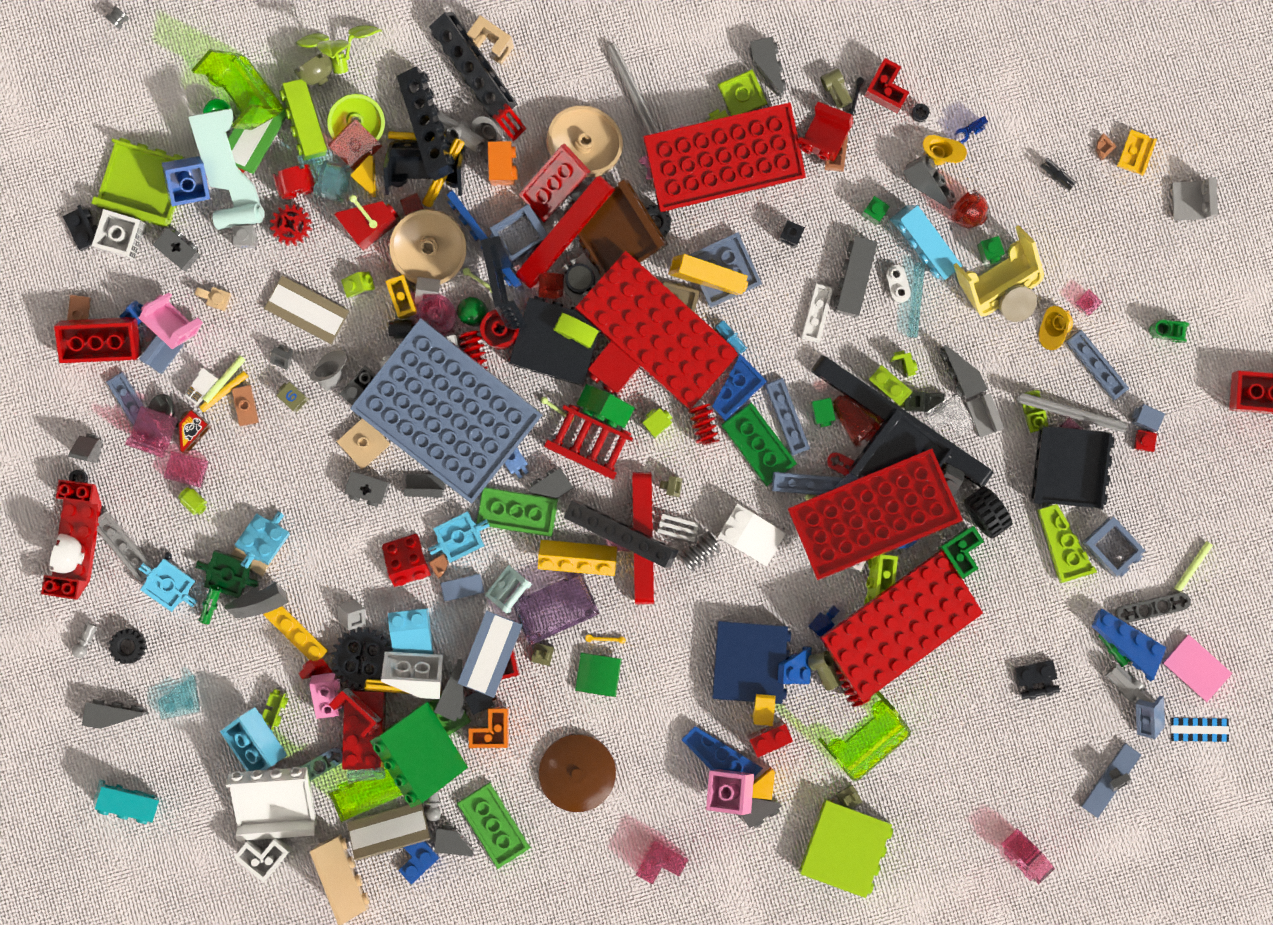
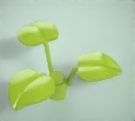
M370 25L353 27L348 30V34H350L348 41L343 39L331 41L329 36L325 34L314 33L302 37L296 41V45L306 48L317 46L322 53L330 57L333 72L335 74H342L348 72L347 60L350 59L349 52L352 39L365 38L382 32V29Z

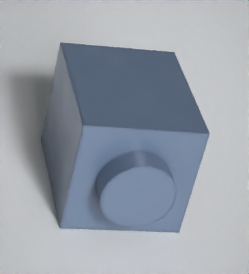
M1145 404L1140 405L1139 408H1135L1132 414V418H1134L1132 424L1150 432H1157L1165 413Z

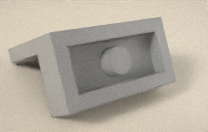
M991 393L966 403L980 438L1004 429Z

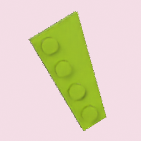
M1055 504L1038 509L1037 512L1059 583H1065L1097 573L1095 567L1090 563L1088 555L1081 548L1078 538L1071 531L1070 525L1059 506Z

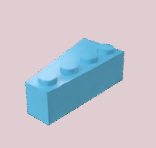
M906 205L890 218V221L918 253L921 261L931 269L930 273L935 279L946 280L955 272L953 266L955 263L962 267V264L918 205Z

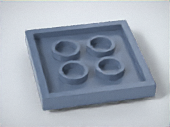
M738 232L689 254V256L747 275L746 281H748V286L745 292L762 285ZM699 284L709 308L738 296Z

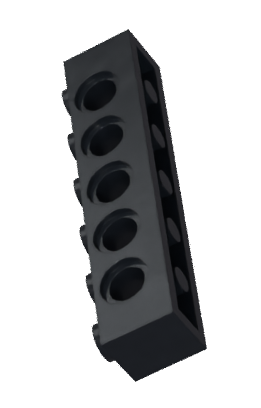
M444 12L429 26L433 37L441 43L444 53L450 56L454 62V67L464 76L465 83L473 89L475 97L485 106L486 113L491 118L494 115H498L500 109H504L503 105L505 103L511 109L518 105L471 37L467 36L468 32L454 12ZM450 32H451V34H452V39H451V40H450V38H449V33H450ZM460 48L463 50L462 55L460 54ZM471 63L474 66L473 71L470 68ZM482 78L484 79V86L481 84ZM492 94L495 95V101L492 100Z
M416 66L397 75L427 175L436 181L455 172L453 165L455 160L452 154L449 153L448 148L450 144L443 134L445 128L438 118L439 109L433 102L434 93L428 86L429 77L427 73L421 71Z
M571 500L564 516L565 519L664 568H671L679 551L580 501Z

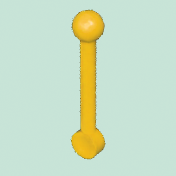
M588 634L585 640L587 642L592 640L616 641L623 644L625 637H593Z

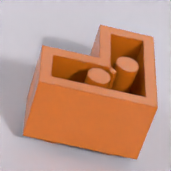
M511 141L488 142L489 182L492 186L514 185V180H518V170L513 165V158H516V146H512Z
M509 707L488 708V727L469 728V748L509 747Z

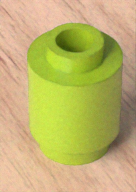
M187 487L178 496L180 503L193 515H200L207 508V501L194 489Z

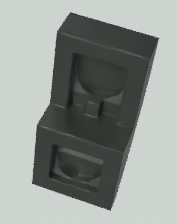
M912 392L905 400V411L944 413L945 393Z

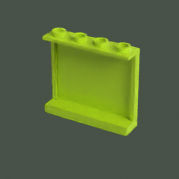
M119 137V140L112 138L111 141L114 143L109 163L98 197H93L91 204L101 209L169 228L176 206H172L168 199L162 163L185 159V157L178 154L169 156L166 155V151L156 148L153 151L148 149L147 145L137 143L136 146L130 144L131 141Z
M824 798L799 868V873L867 898V895L873 891L874 883L872 881L874 875L877 876L880 871L881 865H879V861L886 854L887 847L885 844L887 839H891L894 828H891L892 824L888 821L877 819Z

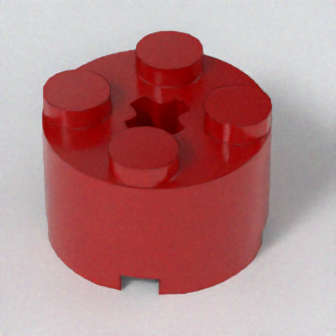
M304 164V168L299 169V166H294L278 171V174H272L278 195L282 199L291 200L297 198L296 194L298 193L308 195L315 192L314 188H316L309 164Z
M496 309L488 312L480 325L482 338L493 349L505 350L516 343L519 329H507ZM501 325L502 328H505L503 329V333L499 334V332H495L496 330H498L497 326Z

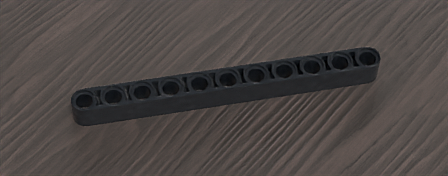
M821 355L811 369V372L883 422L894 408L901 411L903 415L944 446L951 449L950 455L952 457L947 464L965 472L964 477L978 487L985 486L994 474L990 468L826 356Z

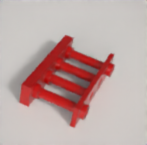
M569 404L568 407L564 405L562 409L567 412L566 417L555 439H552V441L547 440L544 447L614 480L617 475L614 472V465L626 440L632 443L633 438L630 437L632 433L624 429L618 431L580 413V409L574 405ZM574 416H577L585 421L573 446L568 450L562 447V440ZM591 424L602 428L590 455H587L585 458L579 455V449ZM610 432L619 436V439L607 464L605 463L602 466L597 464L596 458Z

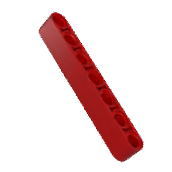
M601 176L596 177L517 271L516 276L528 288L531 289L539 282L611 196L614 188Z
M632 472L633 528L653 537L652 473ZM634 553L635 605L654 604L653 562Z

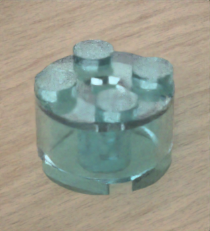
M325 160L323 164L319 163L316 174L319 175L318 183L314 184L313 193L317 194L319 198L343 202L344 198L341 196L342 193H347L350 172L346 171V168H350L349 165Z

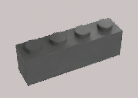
M855 236L853 241H849L847 252H850L849 259H845L842 270H845L844 278L840 277L838 288L841 291L840 295L836 296L833 307H836L835 313L855 318L859 317L877 241Z

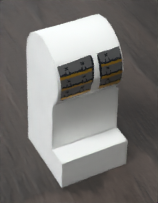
M205 368L201 369L198 377L184 395L185 398L196 406H199L204 401L202 398L219 380L216 375Z

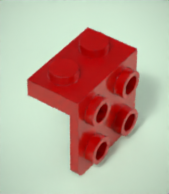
M412 534L382 545L388 576L394 587L403 586L406 583L421 580L431 575L424 559L418 534Z

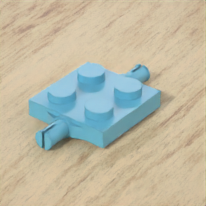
M277 511L272 520L256 513L235 543V547L244 551L247 555L241 563L243 567L245 566L248 569L253 560L261 561L266 565H269L290 535L287 530L278 525L284 517L282 513Z
M469 511L433 528L438 544L429 547L428 550L431 551V555L442 550L449 562H454L485 546L480 531L490 527L487 519L476 524L472 520Z
M165 558L153 570L144 563L139 567L138 570L147 575L146 582L140 590L172 612L182 601L192 607L196 604L197 600L188 595L189 589L196 580Z

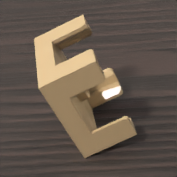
M481 15L467 33V36L472 38L478 48L486 38L494 43L491 51L496 54L494 61L502 65L514 48L512 37Z

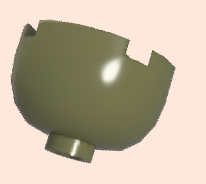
M321 52L323 56L318 54L301 65L299 69L296 68L293 71L307 85L318 83L321 86L329 81L327 77L332 73L333 66L329 56Z

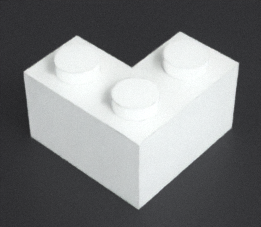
M275 838L264 851L254 841L249 840L235 855L234 859L264 883L291 852L292 848L282 839Z

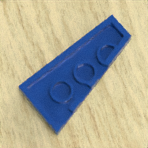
M1103 609L1098 610L1092 627L1108 643L1115 645L1122 656H1126L1133 662L1132 665L1137 670L1140 669L1149 681H1153L1166 647Z
M696 726L681 739L710 770L720 769L751 773L755 777L763 769V767Z

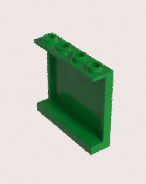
M428 702L416 707L410 714L388 730L370 740L374 751L379 755L384 767L392 776L395 785L400 789L405 801L411 808L425 802L468 768Z

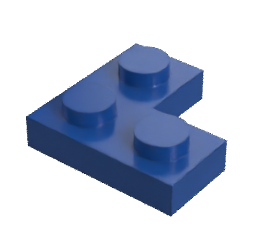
M426 841L403 847L412 858L398 871L412 885L440 856L434 852V849Z

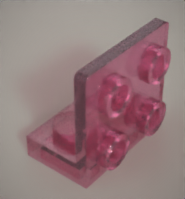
M141 406L132 433L127 438L125 445L163 458L169 448L178 418Z

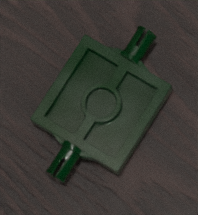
M215 550L208 564L199 560L196 563L195 568L206 571V581L204 584L206 588H209L210 585H217L222 589L220 593L239 598L243 595L247 585L254 588L259 587L260 581L249 578L251 564L248 569L241 565L244 560L243 558Z

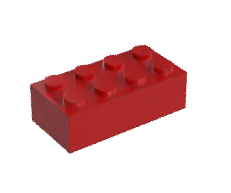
M135 317L60 320L54 326L59 364L137 360L141 355L138 323Z
M1233 372L1231 374L1229 411L1273 414V373Z
M351 690L382 720L378 723L381 727L374 734L362 737V732L371 722L348 701L344 703L342 770L381 771L384 768L383 762L374 751L370 740L385 732L387 692Z

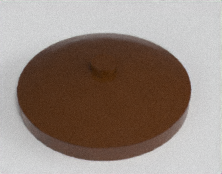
M571 734L561 737L548 747L540 762L539 781L544 794L555 806L569 812H585L598 807L608 798L615 784L616 766L613 756L601 741L592 736Z

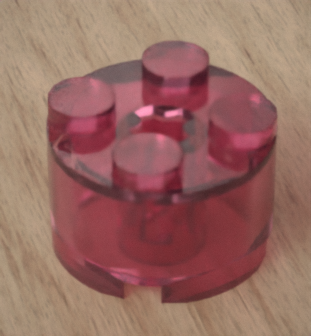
M442 295L429 296L423 299L417 307L418 321L420 318L424 319L443 335H446L454 328L457 321V312L453 304ZM438 311H439L441 317H440V318L437 317V318L435 319V317L433 316V313H436V314H437Z

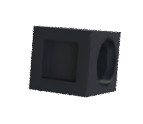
M787 220L779 242L796 249L805 227Z
M478 691L465 697L473 715L495 705L494 700L497 699L496 696L493 698Z

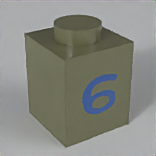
M291 382L281 385L278 389L279 393L276 395L296 413L309 400Z

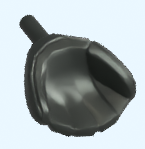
M166 394L156 395L147 407L148 414L159 421L169 420L177 429L178 423L173 418L175 409L171 397Z

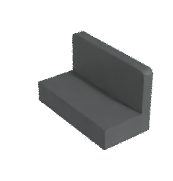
M407 474L404 496L444 498L445 483L437 476L431 474Z

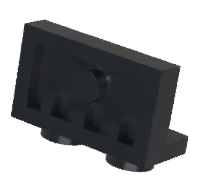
M80 204L77 206L78 209L64 215L63 218L78 249L83 251L92 246L98 226L93 224L91 220L93 215L89 208H85Z

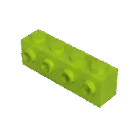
M299 79L282 83L279 95L281 101H285L287 107L285 108V114L292 123L290 130L293 138L296 137L298 142L296 145L298 155H302L303 161L325 156L327 148L306 82Z
M879 555L869 559L868 567L870 571L869 577L866 580L868 591L864 605L895 583L898 556Z

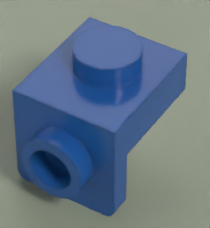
M136 300L129 304L119 317H135L139 325L142 322L139 316L142 313L141 308L143 305Z

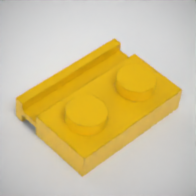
M1130 130L1117 167L1143 176L1157 139Z

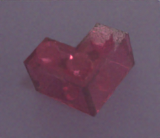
M1018 828L1001 843L1005 849L1003 852L1010 861L1015 859L1018 862L1016 864L1017 868L1030 882L1034 880L1039 885L1055 870V867Z
M654 837L636 870V876L651 884L654 883L661 868L680 876L689 860L688 856Z

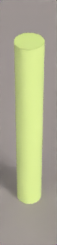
M239 355L202 398L206 403L212 400L244 363L245 359Z
M1207 541L1204 543L1174 587L1176 591L1180 593L1213 546Z

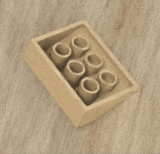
M341 834L320 842L310 851L338 925H343L366 911L370 903L368 894L364 893L361 887L363 885L362 878L355 872V860L348 854V842L346 838H342Z

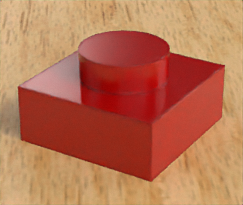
M1137 430L1134 449L1154 452L1157 433Z

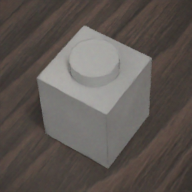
M252 225L233 226V245L238 249L257 248V229Z

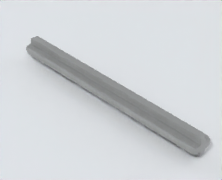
M615 43L606 46L607 51L648 134L659 133Z
M1022 392L1019 393L1017 398L1019 403L1116 431L1125 432L1127 428L1126 422Z

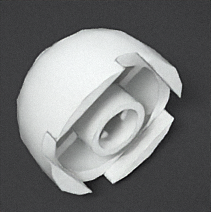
M59 534L56 539L60 540L59 545H54L51 554L50 566L52 568L50 571L68 573L73 571L78 564H82L84 553L81 552V544L76 538Z

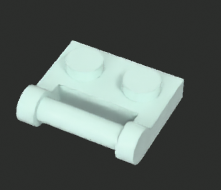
M508 565L485 596L502 611L509 614L512 611V606L526 588H530L532 583ZM520 582L521 584L517 587V589L513 592V594L510 596V598H509V599L506 601V603L504 604L503 602L506 600V598L510 595V593L514 590V588H515V587L517 586V584Z

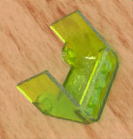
M209 49L191 70L193 73L206 75L208 82L212 86L223 87L236 104L241 114L231 125L233 128L253 130L278 116L284 109L250 60L242 54Z
M880 691L876 693L880 701L875 702L872 706L871 714L873 718L846 741L842 738H835L827 745L821 737L818 739L852 781H858L905 742L911 734V730Z
M383 769L351 784H348L347 781L337 785V790L329 793L341 822L403 795L395 785L387 769Z

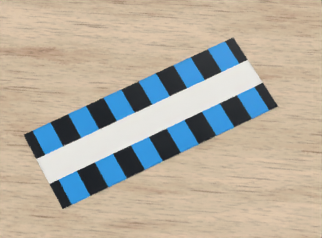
M1171 718V741L1229 742V719Z

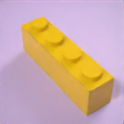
M541 540L538 554V569L615 576L617 546Z

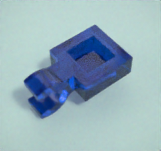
M984 115L965 128L958 129L954 135L963 134L964 139L960 143L964 144L972 133L977 135L984 131L988 120Z
M832 605L825 615L819 612L808 627L820 637L823 636L835 625L831 620L840 610Z

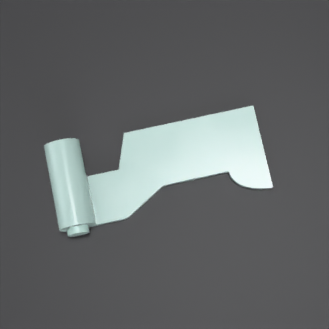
M232 108L189 116L188 118L200 157L204 163L209 186L229 190L234 205L233 208L213 212L214 226L220 230L232 228L233 226L261 223L265 213L260 205L256 188L237 168L226 131L231 128L233 123Z

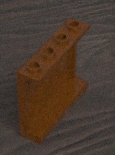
M625 179L617 183L618 186L614 188L611 196L578 234L580 237L578 239L579 243L584 249L587 248L589 251L591 262L599 267L601 278L625 251L639 263H642L668 245L633 187Z

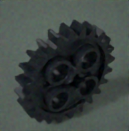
M358 627L357 633L352 629L350 630L351 635L347 632L343 633L345 639L337 638L340 645H333L337 651L331 652L332 655L336 656V659L331 660L332 663H336L332 670H339L336 677L342 675L343 679L341 682L344 683L348 680V687L355 683V689H359L360 684H362L365 690L366 679L381 680L384 654L392 646L386 647L385 644L389 640H382L383 633L377 636L376 629L371 633L369 627H366L364 632L361 627ZM353 641L359 645L357 652H353L350 649V644ZM366 641L364 657H367V660L362 662V673L359 675L358 670L361 659H358V656L362 655L363 642ZM371 645L377 646L378 653L376 655L370 654L369 647ZM348 661H353L356 664L354 671L347 669ZM367 664H372L375 667L373 674L366 672Z

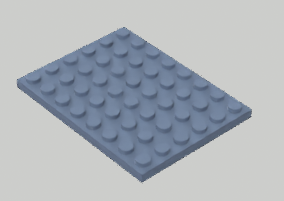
M422 318L419 319L350 408L471 504L543 416V413Z

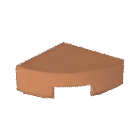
M1104 133L1100 136L1096 145L1097 154L1101 161L1117 147Z
M445 553L428 562L438 579L444 575L448 567V558Z

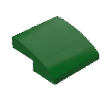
M581 653L575 691L616 697L622 659Z

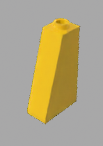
M686 254L674 256L668 272L670 276L734 295L743 294L748 286V281H746L747 275Z

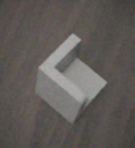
M418 277L415 304L422 305L423 295L438 297L441 280Z
M355 599L337 604L338 620L348 631L366 626L365 608Z

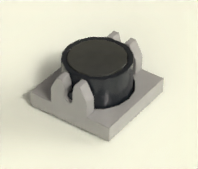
M583 253L577 259H572L568 265H564L554 278L577 306L601 279V276Z

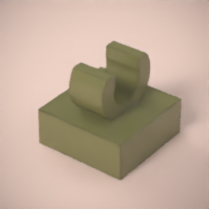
M669 476V481H660L659 488L666 489V495L680 498L683 479Z
M535 643L531 662L550 666L554 647Z
M853 785L836 793L842 806L852 809L863 802Z

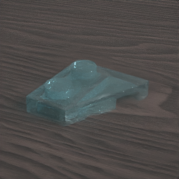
M189 676L185 682L176 686L169 694L164 695L158 700L161 720L201 712L196 676Z

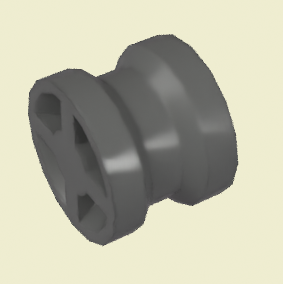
M114 6L112 8L113 11L105 17L120 30L124 21H128L130 18L117 6Z

